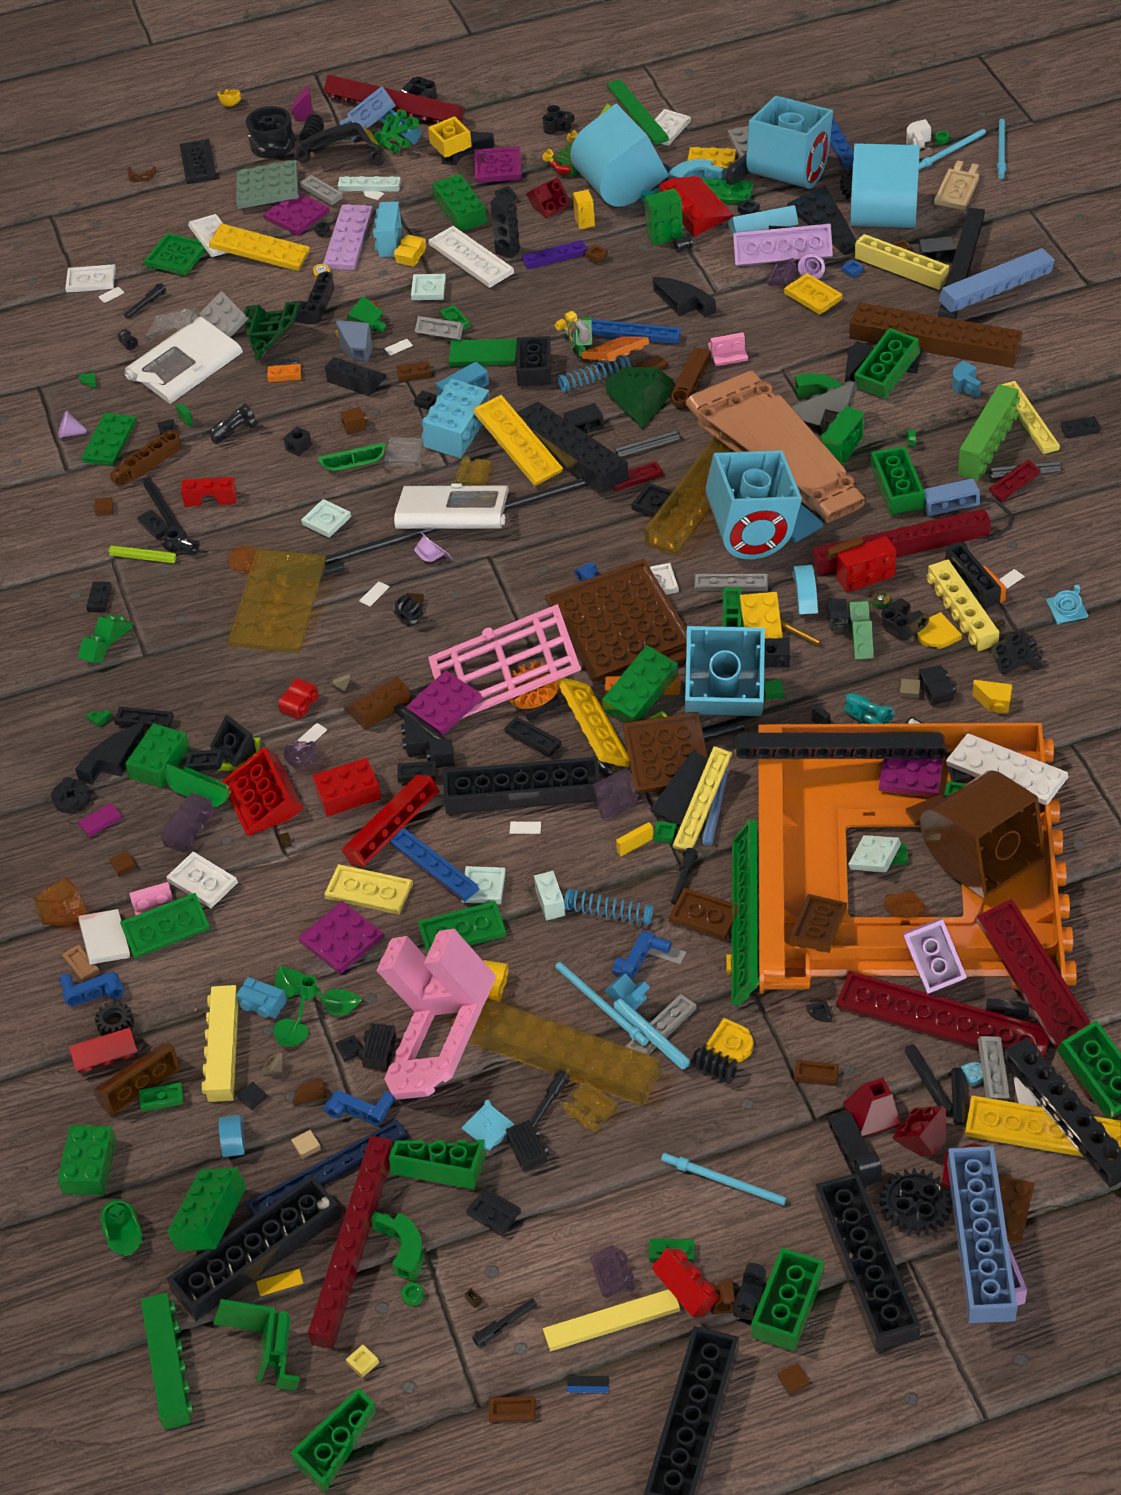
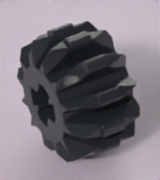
M402 595L392 606L393 613L406 625L413 626L417 624L424 615L423 608L409 595Z

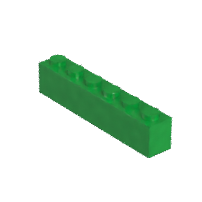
M167 1292L142 1298L141 1305L161 1424L164 1430L191 1423L190 1414L194 1413L191 1399L187 1400V1393H190L188 1379L184 1380L183 1373H187L185 1360L180 1359V1353H183L181 1339L177 1340L176 1335L180 1333L178 1320H174L173 1314L177 1313L175 1301H170Z

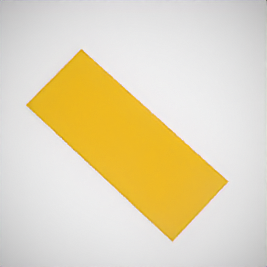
M300 1269L256 1281L260 1296L303 1284Z

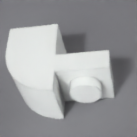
M926 119L913 122L907 127L906 145H920V148H923L925 142L931 141V127Z

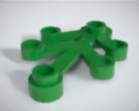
M402 109L397 111L396 117L388 114L382 131L374 134L379 145H385L390 149L391 153H398L400 147L398 144H392L388 140L389 138H393L402 148L407 149L410 147V141L403 139L398 134L408 129L415 130L419 127V121L414 117H408L405 124L399 126L401 119H405L407 115L406 111Z

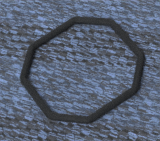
M980 497V501L997 503L1010 515L1008 527L990 536H980L979 539H992L1011 529L1013 513L995 498ZM956 510L955 515H958L959 510Z

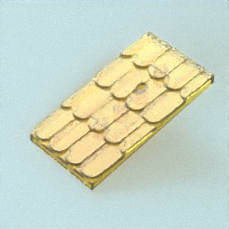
M257 549L228 640L229 646L299 653L325 568L326 555Z

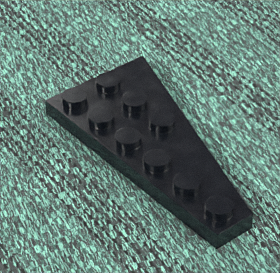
M826 185L787 203V207L795 205L797 217L808 226L831 224L832 245L844 255L855 251V243L857 241Z

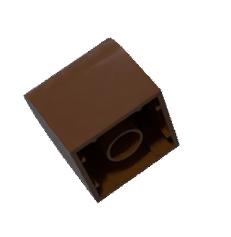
M986 771L924 811L920 817L921 833L934 859L948 874L983 898L1045 858L1038 796L998 771Z

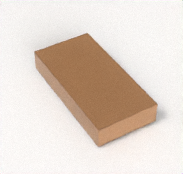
M79 944L62 954L65 962L82 983L101 974L95 964H89L87 953Z

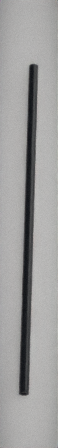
M577 479L508 500L505 503L504 511L587 486V483L582 479ZM495 505L488 506V507H485V508H492V507H495ZM443 529L409 530L267 573L269 582H272L279 577L328 565L423 536L421 532L427 535Z

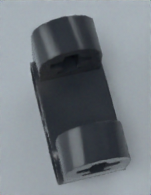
M413 77L401 89V92L437 99L435 82L423 77Z
M902 598L897 599L881 612L884 630L902 641L910 639L924 629L929 623V615L918 610L907 617L906 615L909 613L911 605Z
M748 1263L746 1265L743 1281L734 1303V1317L753 1321L767 1285L766 1269L760 1264Z

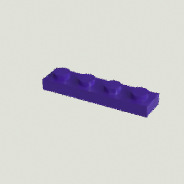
M583 240L574 241L522 255V261L526 269H531L583 256L587 248Z

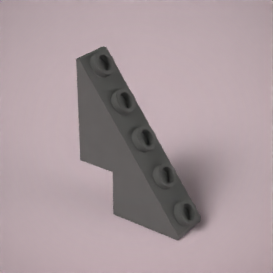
M848 381L839 388L828 389L827 393L822 395L816 394L807 401L796 402L795 406L791 408L806 425L824 429L828 413L837 415L845 406L852 407L858 386L855 382Z

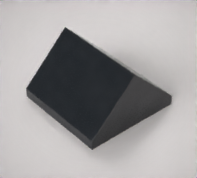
M225 715L210 748L212 750H223L226 754L224 759L233 767H236L256 753L252 733L232 717Z

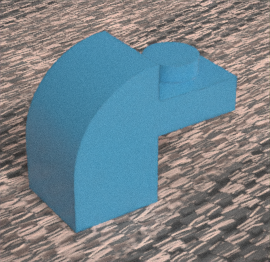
M964 360L953 369L952 388L957 394L964 391L977 398L981 392V382L976 379L977 368Z
M625 973L617 977L604 991L614 1002L621 998L636 1010L647 999L645 992L650 987L645 981L636 986Z
M229 1115L219 1118V1135L223 1157L243 1155L245 1153L243 1116Z

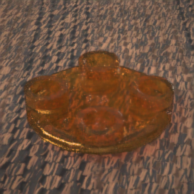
M240 546L229 554L228 565L231 569L244 571L249 574L254 572L255 568L261 563L263 555L260 549L254 546Z
M906 890L904 893L887 894L884 907L892 915L911 918L923 913L925 904L916 896L914 891Z

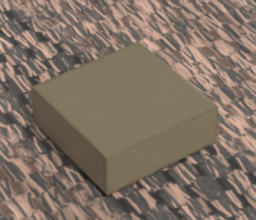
M901 679L900 697L919 698L920 680Z

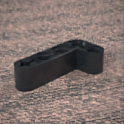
M324 271L318 275L308 300L299 301L300 306L294 322L317 324L321 321L334 291L332 273Z
M848 1110L829 1116V1128L851 1174L858 1173L864 1187L880 1182L882 1168L876 1151H869L851 1112Z

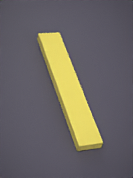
M1016 381L1001 384L1019 389L1018 418L1041 452L1046 454L1059 450L1060 445Z
M713 747L674 841L673 848L684 851L686 848L694 849L731 759L732 752Z
M668 1289L543 1328V1333L551 1352L679 1312L680 1306L675 1296Z

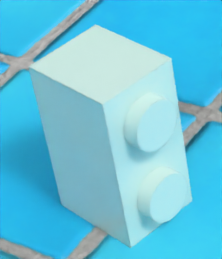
M554 871L534 875L535 890L546 921L565 916L564 900Z

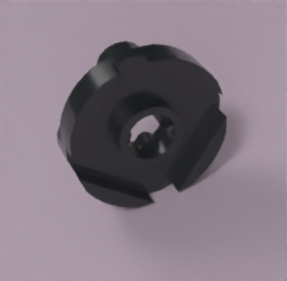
M71 777L64 778L51 793L55 808L63 813H72L71 810L76 809L80 811L89 804L91 799L89 786L84 781L72 779Z

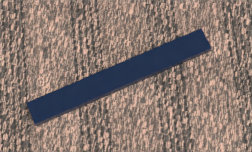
M395 1120L246 1203V1206L254 1217L312 1175L321 1186H324L357 1168L362 1163L370 1136L391 1139L394 1146L395 1141L409 1139L408 1134L399 1121Z

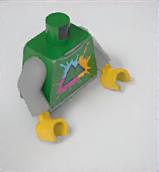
M570 311L564 315L565 319L570 322L568 326L564 319L557 321L554 326L558 331L565 330L564 333L569 336L570 349L576 350L577 358H582L581 352L586 351L592 345V318H577L576 313Z

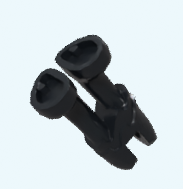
M246 403L239 406L225 421L221 419L209 430L210 438L214 444H218L230 437V435L235 433L234 430L242 424H246L251 428L257 425L254 420L255 415Z

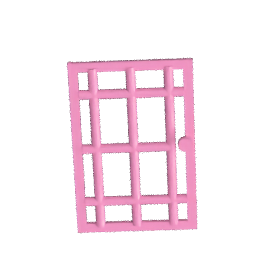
M558 604L496 630L486 628L482 631L481 636L428 657L434 679L441 675L440 671L452 666L455 668L457 678L466 684L469 681L502 669L505 681L479 691V693L485 698L507 688L508 691L478 703L463 718L581 670ZM554 614L553 618L540 622L541 619ZM528 624H534L531 627H528L526 629H523L514 634L497 640V637L502 636L506 633L524 627ZM557 624L561 636L547 642L543 629ZM537 633L540 645L511 657H505L502 646ZM484 642L487 643V645L458 656V653ZM564 643L568 656L554 661L550 648ZM495 649L499 662L464 675L461 666L462 662ZM543 652L547 662L546 665L512 678L509 665ZM451 656L452 659L438 664V661ZM571 663V666L557 671L558 667ZM550 671L549 675L515 688V685Z

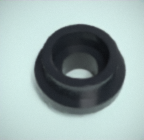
M319 222L316 224L315 233L317 235L325 236L330 232L328 223Z

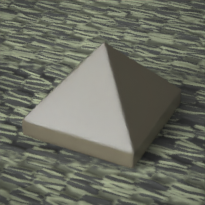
M350 674L332 680L330 685L345 691L350 680Z
M277 1053L268 1059L261 1071L262 1075L282 1072V1053Z

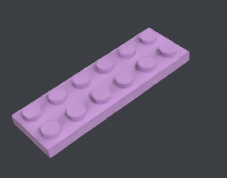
M350 204L341 206L323 264L328 265L329 269L355 270L373 213L372 206Z
M831 224L733 233L736 266L799 261L804 255L811 253L819 255L821 258L833 257Z

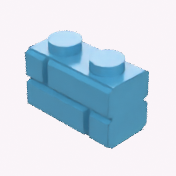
M250 977L246 979L243 987L237 993L239 1006L243 1010L256 1011L264 1018L269 1016L276 1019L287 1000L284 990Z

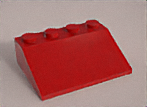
M699 176L672 178L659 185V192L675 188L682 200V224L693 237L734 217L733 213Z
M263 747L221 781L229 786L228 789L231 790L229 799L248 836L286 822L304 809L279 757L266 747Z

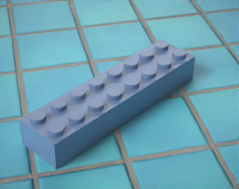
M994 1146L948 1148L947 1165L968 1323L1016 1321L1017 1302Z

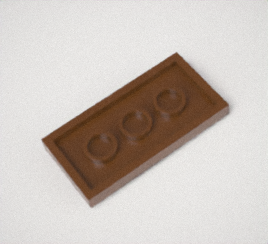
M807 894L790 935L789 944L830 953L847 910V903Z

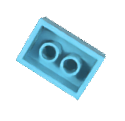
M380 202L379 209H376L377 218H375V228L373 229V236L377 239L375 241V250L378 251L379 257H394V251L400 245L402 231L399 202Z

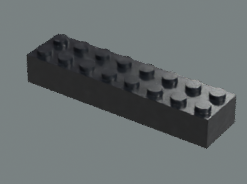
M537 401L517 412L561 466L600 493H604L629 479L628 462L540 402Z
M598 757L443 770L446 814L601 801Z
M854 1173L816 1184L815 1199L875 1352L919 1340V1321L859 1174Z
M313 1175L222 1238L216 1249L205 1250L167 1277L171 1292L191 1317L198 1321L219 1306L221 1299L227 1300L339 1220L341 1215L338 1203Z
M693 1327L644 1495L699 1494L739 1352L738 1336L701 1327Z

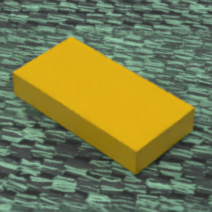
M648 822L616 839L617 853L623 856L653 840V826Z

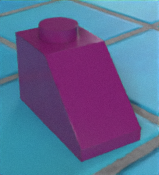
M306 86L293 100L291 114L295 116V121L307 120L308 116L313 114L309 86Z

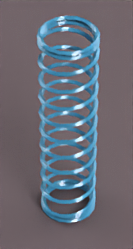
M627 355L621 356V358L618 356L616 357L620 359L622 368L627 367L625 364L624 357L626 359L628 367H631ZM604 360L602 364L598 362L596 366L592 364L590 368L586 366L584 370L580 368L578 370V373L576 371H573L578 375V380L581 387H583V382L579 375L580 370H582L584 373V378L587 385H589V379L585 373L586 368L590 370L591 379L594 383L595 377L593 372L591 371L592 366L596 368L597 376L600 381L602 380V378L598 370V364L602 366L605 378H608L606 369L604 367V362H607L606 360ZM614 360L615 369L617 372L619 371V367L616 363V360ZM607 362L612 376L614 374L610 362ZM573 372L572 375L566 373V376L559 375L558 377L560 388L564 393L568 392V390L571 391L567 374L572 377L573 386L577 389Z
M569 888L565 895V910H571L574 907L575 911L578 912L582 908L583 913H587L590 910L591 915L597 912L600 917L605 913L607 918H610L613 914L615 920L621 915L622 921L628 918L630 923H633L636 919L637 923L641 924L644 920L645 926H649L652 919L653 906L650 904L645 905L644 916L639 923L638 912L640 902L637 904L636 915L631 921L632 901L629 904L628 914L623 919L624 899L621 903L620 913L615 918L617 898L614 899L611 914L607 916L609 896L606 898L604 911L600 915L601 894L598 897L594 913L591 911L593 893H591L589 907L586 911H584L583 907L586 896L585 891L583 892L582 903L578 910L576 909L578 890L575 891L574 895L573 889Z

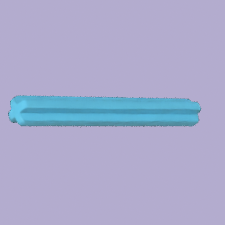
M619 998L614 1002V1009L635 1028H639L642 1034L677 1066L685 1069L690 1065L688 1057L623 999Z

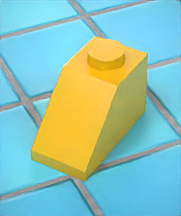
M974 680L972 695L989 712L1009 713L1012 684Z

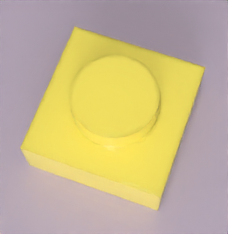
M362 1344L346 1359V1362L363 1378L379 1363V1360Z

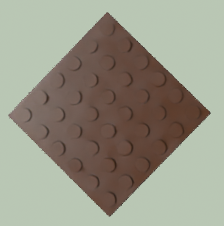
M645 559L545 595V600L549 607L558 604L574 651L592 683L627 670L646 645L659 653H664L687 644V629Z

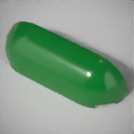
M385 443L320 456L318 460L325 469L330 471L372 464L383 456Z
M166 764L165 779L173 791L208 807L220 806L229 798L231 790L228 789L229 786L186 766H184V769L174 766V764Z

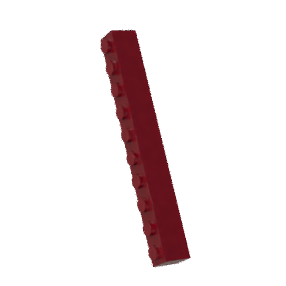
M328 74L323 92L328 94L329 98L336 99L338 97L341 98L340 100L348 103L351 100L354 101V104L359 105L378 90L380 86ZM384 88L396 105L391 109L396 113L399 109L406 111V116L415 118L417 116L423 121L430 119L436 124L455 116L462 123L465 109L460 105Z
M984 508L862 536L863 544L886 536L896 549V557H901L978 539L980 536H990L991 519ZM849 540L812 548V564L818 576L836 572L837 558L827 561L826 552L828 548Z
M370 1136L308 1330L312 1345L334 1348L372 1226L371 1217L377 1210L390 1168L389 1156L393 1148L391 1139Z

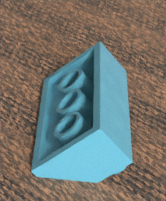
M795 205L732 217L727 223L733 235V233L768 230L769 225L796 227L798 219Z

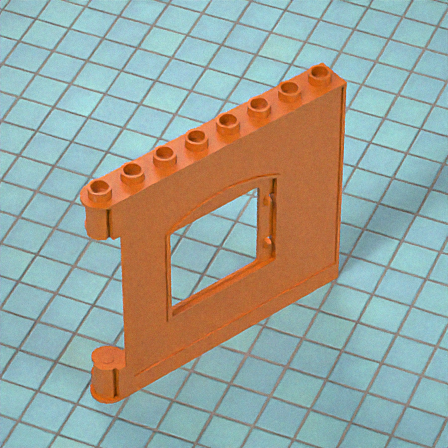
M1042 723L759 725V733H941L945 736L948 752L954 751L968 733L1045 764L1046 762H1053L1054 758L1053 739H1043ZM945 757L943 758L938 793L943 798L947 781H951ZM759 759L760 994H764V989L810 990L811 977H847L849 971L870 977H920L902 933L942 918L966 977H1010L1012 990H1019L975 920L977 915L1010 899L1014 900L1067 986H1076V962L1065 961L1064 952H1072L1073 931L1072 927H1062L1061 919H1069V895L1058 894V886L1066 885V863L1055 862V854L1063 853L1062 830H1052V823H1059L1060 820L1059 799H1052L1048 805L1039 803L1045 858L985 898L961 883L963 916L851 917L848 914L846 829L849 827H920V825L915 826L906 814V808L928 800L930 797L879 791L883 759ZM807 894L847 903V910L830 953L789 944L790 935ZM901 923H910V925H901Z

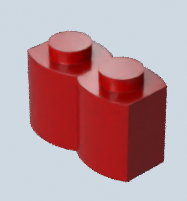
M296 678L288 691L280 698L278 702L279 712L299 720L303 715L307 714L309 706L318 699L317 685Z

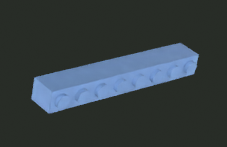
M1041 248L943 287L939 301L950 312L960 310L988 297L998 295L1003 291L1049 274L1053 269L1055 259Z

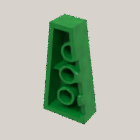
M485 1139L469 1143L466 1140H457V1143H444V1140H436L433 1143H425L424 1140L395 1141L389 1156L391 1174L475 1190L486 1158Z
M358 1387L290 1452L292 1463L323 1494L328 1490L376 1414L375 1402Z

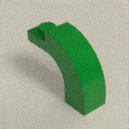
M805 373L795 375V390L799 399L812 397L816 394L822 395L827 393V390L830 388L842 386L836 379L824 374Z
M741 587L723 588V627H742Z
M375 1212L371 1217L373 1230L387 1235L401 1244V1249L392 1263L394 1274L410 1282H415L421 1272L424 1261L423 1246L418 1229L409 1218L401 1213H398L396 1218L393 1219L388 1214Z

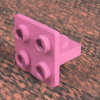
M743 332L710 338L711 342L708 343V347L711 350L715 366L748 360Z
M168 882L129 893L135 915L173 901Z

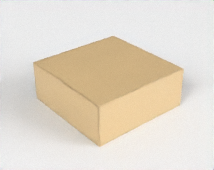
M311 1130L291 1139L301 1159L321 1150L320 1144Z

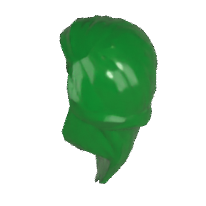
M113 1200L108 1202L103 1207L100 1215L102 1232L107 1240L108 1247L119 1256H130L142 1244V1229L138 1220L137 1210L127 1201Z

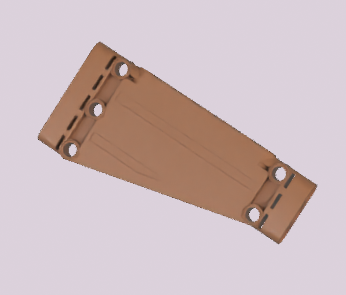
M753 370L695 393L686 400L687 407L698 418V425L734 452L783 451L801 495V502L808 506L809 509L817 511L826 523L859 510L865 505L867 499L853 485L854 479L846 475L844 467L780 395H774L771 384L763 382Z

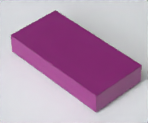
M109 803L78 821V824L85 834L91 837L122 819V816L113 804Z

